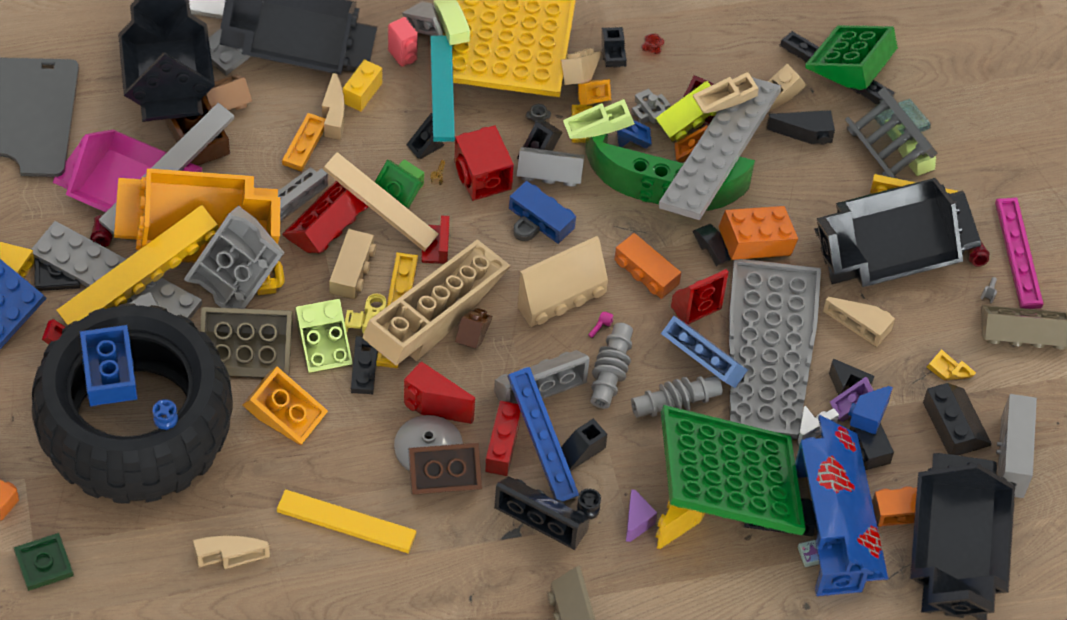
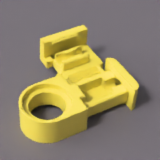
M377 293L368 296L365 304V314L364 311L354 313L353 310H347L345 318L346 332H348L349 328L361 329L362 327V333L364 334L369 320L386 308V298ZM373 302H380L382 306L375 308L371 304Z

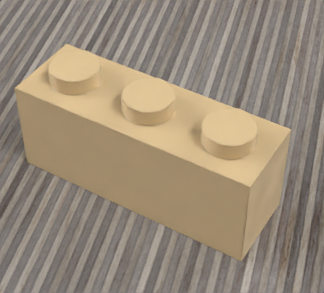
M348 229L329 281L330 294L355 300L357 293L362 292L364 286L363 276L368 274L370 269V256L374 257L377 244H374V235Z

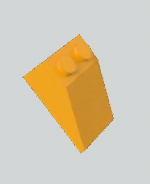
M275 367L264 377L242 404L258 420L299 445L306 440L328 412L326 408L278 367Z

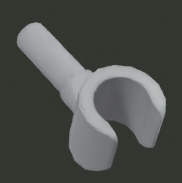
M992 277L989 286L984 288L981 295L982 300L986 297L991 300L990 303L993 302L997 294V290L994 288L997 278Z

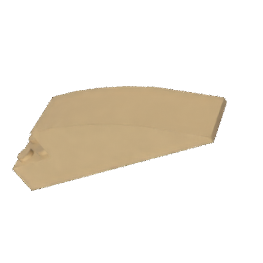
M477 239L371 318L362 338L395 365H398L408 356L418 361L461 322L462 316L472 310L511 265Z

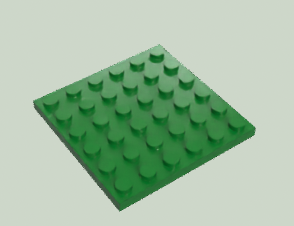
M663 405L660 412L670 505L787 533L803 535L806 528L791 436Z

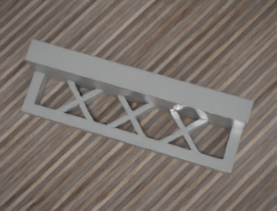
M310 167L278 191V197H280V222L328 187V173L323 169L316 172Z

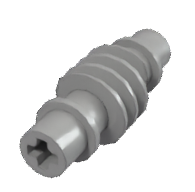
M616 323L612 333L606 338L608 346H603L599 349L597 360L592 370V375L596 381H593L591 385L593 394L590 402L595 407L609 408L612 398L618 393L617 382L626 379V373L629 370L628 365L631 363V359L626 353L632 348L631 337L633 333V328L628 324Z
M699 376L694 382H690L687 377L681 378V381L675 379L672 383L667 381L664 383V386L662 384L659 385V391L652 393L650 390H647L644 395L632 398L631 406L636 418L649 414L655 417L657 412L661 411L663 405L682 409V405H684L685 410L690 411V403L701 400L703 403H707L709 398L722 395L721 381L717 376L705 379Z

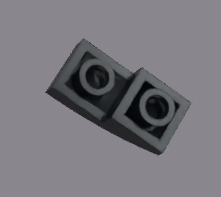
M712 224L692 231L701 250H708L715 266L732 261L721 233Z

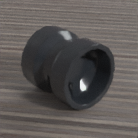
M588 488L579 493L577 510L583 512L590 519L596 518L599 514L601 504L599 492Z

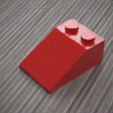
M725 269L703 280H699L684 289L677 290L672 296L671 308L678 318L690 324L722 309L728 270Z
M422 361L404 379V403L411 411H416L421 415H434L463 423L472 424L474 422L475 397Z

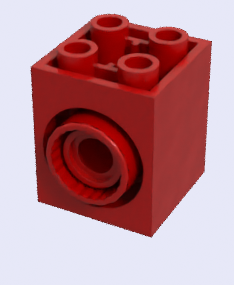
M496 125L455 136L454 163L459 179L466 187L472 201L512 190L514 164Z

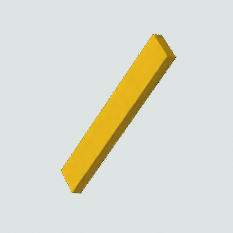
M396 253L387 306L413 288L418 255ZM378 351L376 366L398 369L399 364L395 365Z
M286 489L277 507L278 513L408 554L416 537V530Z

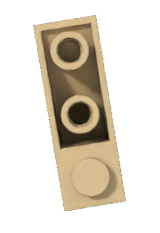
M593 48L583 49L568 54V58L561 60L564 84L570 85L591 81L600 59L601 51L594 52Z
M788 63L768 81L781 85V92L768 113L793 99L807 86Z

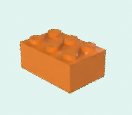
M785 206L725 210L718 226L731 260L791 256L798 241V236Z

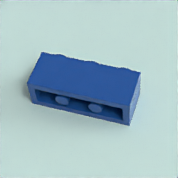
M525 181L510 195L509 209L520 217L525 216L539 226L540 231L557 244L575 229L576 215L570 209L560 205L553 197L547 196L536 185Z

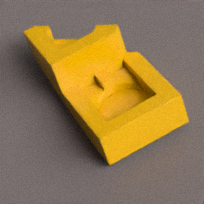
M942 349L926 366L943 380L972 378L976 374L963 361L958 364Z

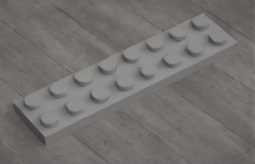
M56 221L53 222L31 249L33 250L34 259H39V262L47 266L50 265L52 269L58 272L62 271L65 276L73 280L77 279L80 281V284L89 287L126 260V258ZM161 278L146 285L143 292L138 295L134 294L127 299L126 303L129 304L139 296L151 292L158 305L166 308L167 312L174 315H183L191 319L202 305V299Z

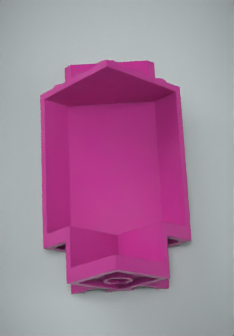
M114 129L85 134L67 159L64 174L54 177L53 183L66 188L67 196L107 212L117 201L118 178L140 179L146 174L147 168L151 169L167 152ZM189 163L182 171L202 172L203 168Z

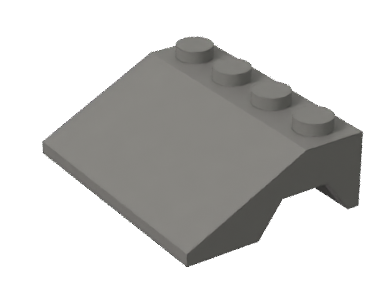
M237 206L228 214L184 280L198 283L212 293L215 303L221 308L245 309L285 252L256 218L240 206Z

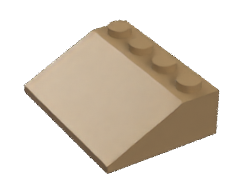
M598 236L520 271L518 309L530 327L544 324L548 319L554 316H561L567 310L580 307L586 301L599 298L606 293L608 278Z

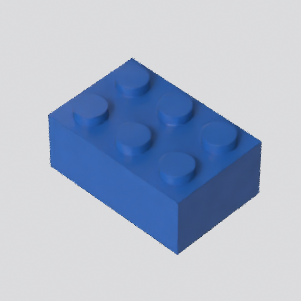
M128 326L81 331L80 337L90 406L138 400Z

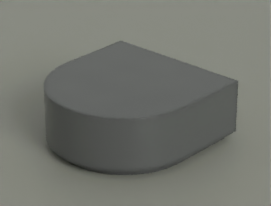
M522 216L515 223L513 233L518 240L529 241L539 233L540 227L525 216Z

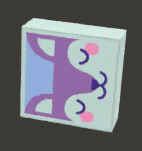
M816 540L798 544V550L805 567L819 564Z

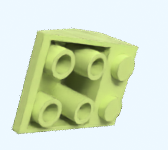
M340 299L295 307L294 313L308 373L353 365Z

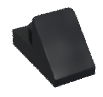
M430 113L406 144L418 159H422L444 146L443 142H433L432 113Z
M834 358L829 371L830 378L838 395L843 393L847 386L852 387L865 377L868 378L872 386L875 377Z

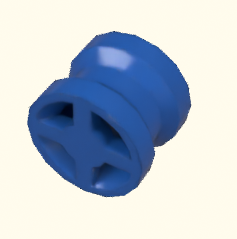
M160 400L154 404L153 415L155 425L160 429L174 427L178 419L175 404L170 400Z

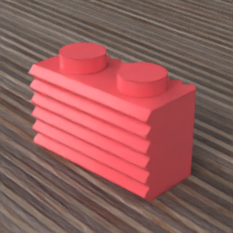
M403 17L388 25V51L401 67L412 64L417 60L418 32L411 26L409 20Z

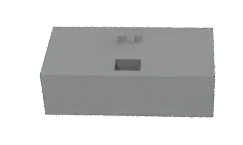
M1009 394L1001 416L1000 442H997V446H999V450H996V454H999L998 476L1005 478L1006 481L1015 486V497L1024 498L1033 476L1037 398Z

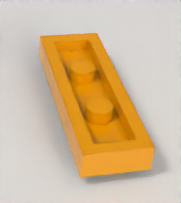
M307 113L282 159V165L301 172L303 171L324 132L325 118Z

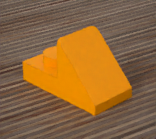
M610 79L578 83L580 105L611 100Z

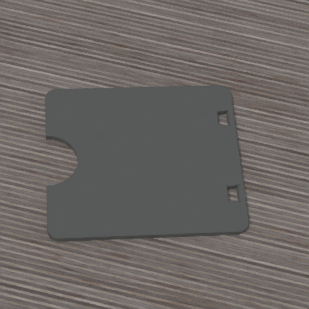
M0 58V157H8L17 162L20 167L21 176L59 177L65 172L79 73L78 62L73 59ZM42 65H54V69H44Z

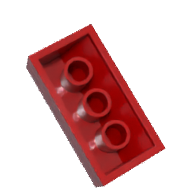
M335 181L282 235L307 253H322L329 247L328 244L333 239L338 238L343 233L342 230L356 220V216L366 210L368 206L339 182Z

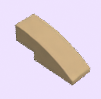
M746 72L734 79L728 77L694 94L693 98L704 114L727 109L758 96L759 88L749 72Z
M333 73L322 103V118L326 119L324 123V137L341 140L345 120L344 94L337 74Z
M215 536L193 540L194 553L199 567L222 561L224 569L270 557L268 542L255 538Z

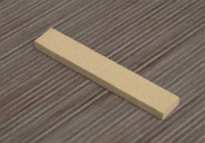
M338 152L324 166L323 170L423 251L438 236L435 230Z

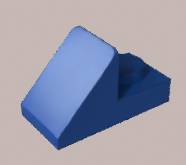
M633 120L634 125L617 131L618 147H623L630 141L644 148L652 145L650 127Z

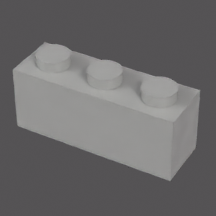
M521 147L517 176L526 181H534V178L543 179L542 182L554 184L555 181L564 182L566 186H576V184H581L585 155Z

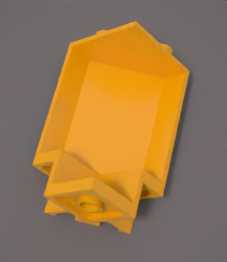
M147 168L146 177H141V179L118 178L114 238L135 239L136 251H138L201 205L218 224V227L221 226L232 210L240 206L256 218L278 244L280 238V197H278V189L254 188V176ZM209 242L201 245L195 254L186 256L182 259V262L195 263Z

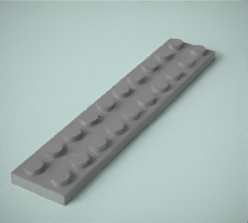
M753 78L759 88L757 97L717 112L659 201V209L697 220L701 219L780 94L781 85Z

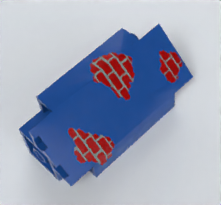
M819 414L818 420L822 438L809 437L801 440L795 461L797 478L808 477L818 527V536L815 544L820 571L815 585L816 596L863 592L866 581L887 580L889 578L858 434Z

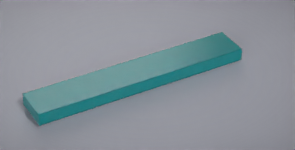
M431 36L433 142H455L452 45H449L447 36Z

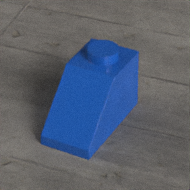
M887 386L860 395L857 403H852L848 416H851L850 426L876 435L889 403L893 387Z

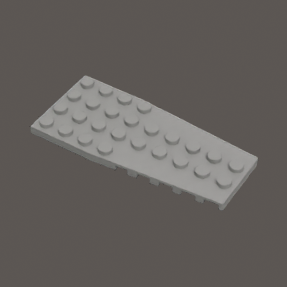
M747 259L734 260L729 308V356L747 368L748 371L736 388L730 385V421L789 435L791 439H798L818 323L821 268Z

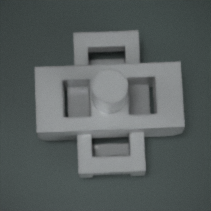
M648 88L635 95L637 106L632 108V113L639 118L641 124L648 121L655 124L657 123L656 117L670 108V103L662 94L656 96Z

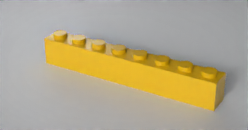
M203 205L199 206L57 309V312L64 322L69 325L73 321H80L84 317L89 316L88 313L126 304L127 299L131 296L143 292L146 285L161 279L164 272L170 268L177 267L181 264L182 259L188 255L195 254L201 245L210 242L219 229L218 224Z

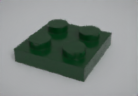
M59 533L13 547L28 591L74 576Z

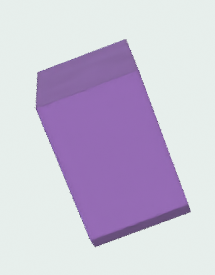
M631 490L627 542H631L656 523L657 512L636 490Z

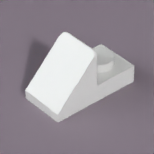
M804 406L797 441L799 446L801 440L809 437L816 438L821 435L818 415L815 418L806 406ZM834 408L828 412L823 411L820 413V415L837 423L839 414Z

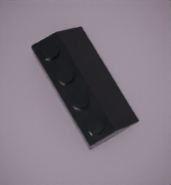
M508 476L496 484L495 509L575 550L588 531L590 518L583 512L567 507L564 502L548 497L543 491L527 486L522 480Z

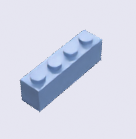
M675 316L672 317L661 333L722 381L736 388L748 371L747 368Z

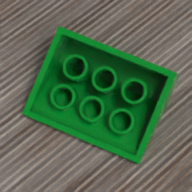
M837 25L805 64V67L847 88L865 89L898 49L894 26Z

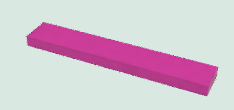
M1018 198L996 199L995 205L1020 308H1042L1043 300Z

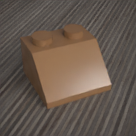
M236 74L214 81L215 86L205 95L212 108L219 103L227 110L232 108L239 110L247 107V103L252 102L245 77Z

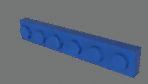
M528 367L508 374L507 377L554 499L564 502L578 497V490L531 368Z

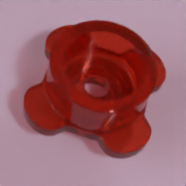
M657 34L646 35L645 43L642 44L641 48L643 51L660 54L661 46L664 45V39Z

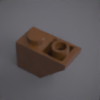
M480 308L470 310L461 318L455 342L475 349L482 344L493 316L488 315L486 310Z

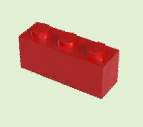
M500 400L486 456L485 472L508 476L522 415L519 405L516 403Z

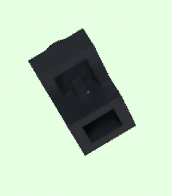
M623 27L602 28V55L606 67H627Z

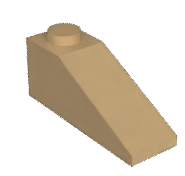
M833 297L826 299L823 312L876 347L892 331L895 318L889 312L883 311L877 306Z

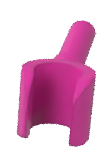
M602 312L598 323L588 336L593 338L603 325L610 327L613 322V314Z

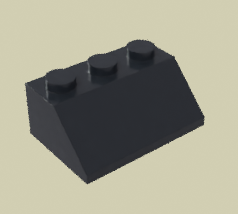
M950 383L927 388L923 404L948 454L962 455L992 445L964 388Z

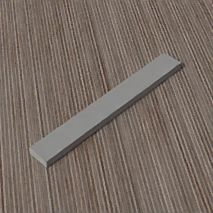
M217 103L151 169L182 171L234 120V115ZM116 203L99 219V223L112 234H114Z

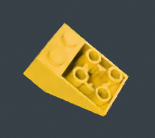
M669 501L666 515L662 514L657 524V527H659L655 536L658 539L657 548H663L699 524L705 513L670 505Z

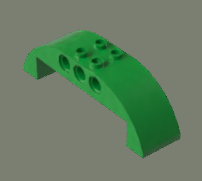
M608 134L586 138V155L596 175L615 191L643 202L659 205V201L684 164L607 144ZM739 157L706 211L725 207L738 200L749 190L755 160Z

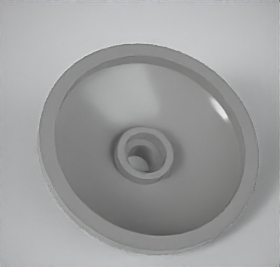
M423 415L412 418L401 426L395 437L394 450L399 463L410 472L408 448L463 444L460 432L450 421L439 416Z

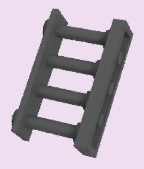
M883 87L878 91L882 97L881 103L856 123L849 117L845 118V120L849 124L847 127L849 132L854 137L858 136L882 166L884 169L882 172L883 176L897 178L896 174L921 154H927L932 159L938 153L891 93ZM891 108L894 112L891 115L892 118L866 138L861 129L885 109L888 111ZM897 124H903L906 127L903 130L904 133L878 153L872 145ZM909 139H915L918 143L915 145L916 148L893 167L889 168L884 159Z

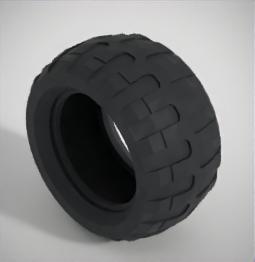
M120 304L118 307L101 308L88 313L89 316L84 317L80 321H73L62 330L60 338L51 341L46 348L41 366L37 368L31 395L32 419L39 445L47 457H50L52 464L64 479L70 484L79 485L84 493L92 497L100 498L103 496L113 499L115 503L130 504V501L141 500L153 502L162 499V496L171 492L178 493L189 487L191 481L197 475H204L212 466L217 452H220L230 428V417L233 409L229 373L221 361L219 352L207 334L199 332L197 327L194 326V322L187 317L174 315L167 312L166 308L155 305L147 307L136 304ZM128 326L134 371L161 375L178 385L187 396L182 408L177 413L178 419L174 427L170 429L158 428L149 433L135 436H118L94 428L79 415L81 404L88 395L80 337L81 331Z

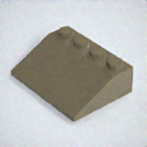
M201 307L200 332H205L220 354L221 361L227 368L229 376L265 377L275 367L280 368L289 376L293 330L292 311Z

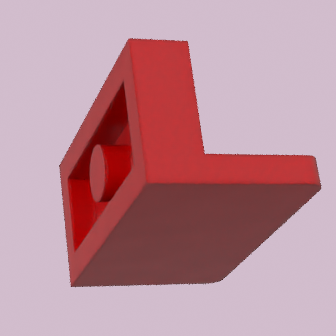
M441 215L440 225H428L438 233V236L425 251L422 250V263L445 264L448 262L450 216Z

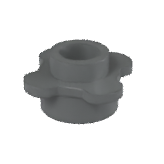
M534 104L530 111L526 112V118L533 120L535 123L536 121H544L551 117V112L543 104Z

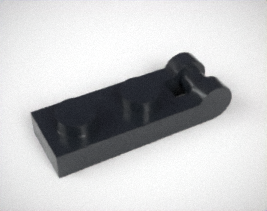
M356 336L351 393L373 395L378 350L362 338L363 336ZM362 347H371L370 351H362Z

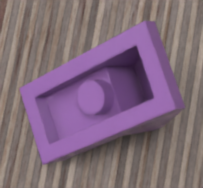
M867 377L830 401L832 408L839 414L838 419L843 422L851 417L848 416L852 403H857L860 395L874 391Z

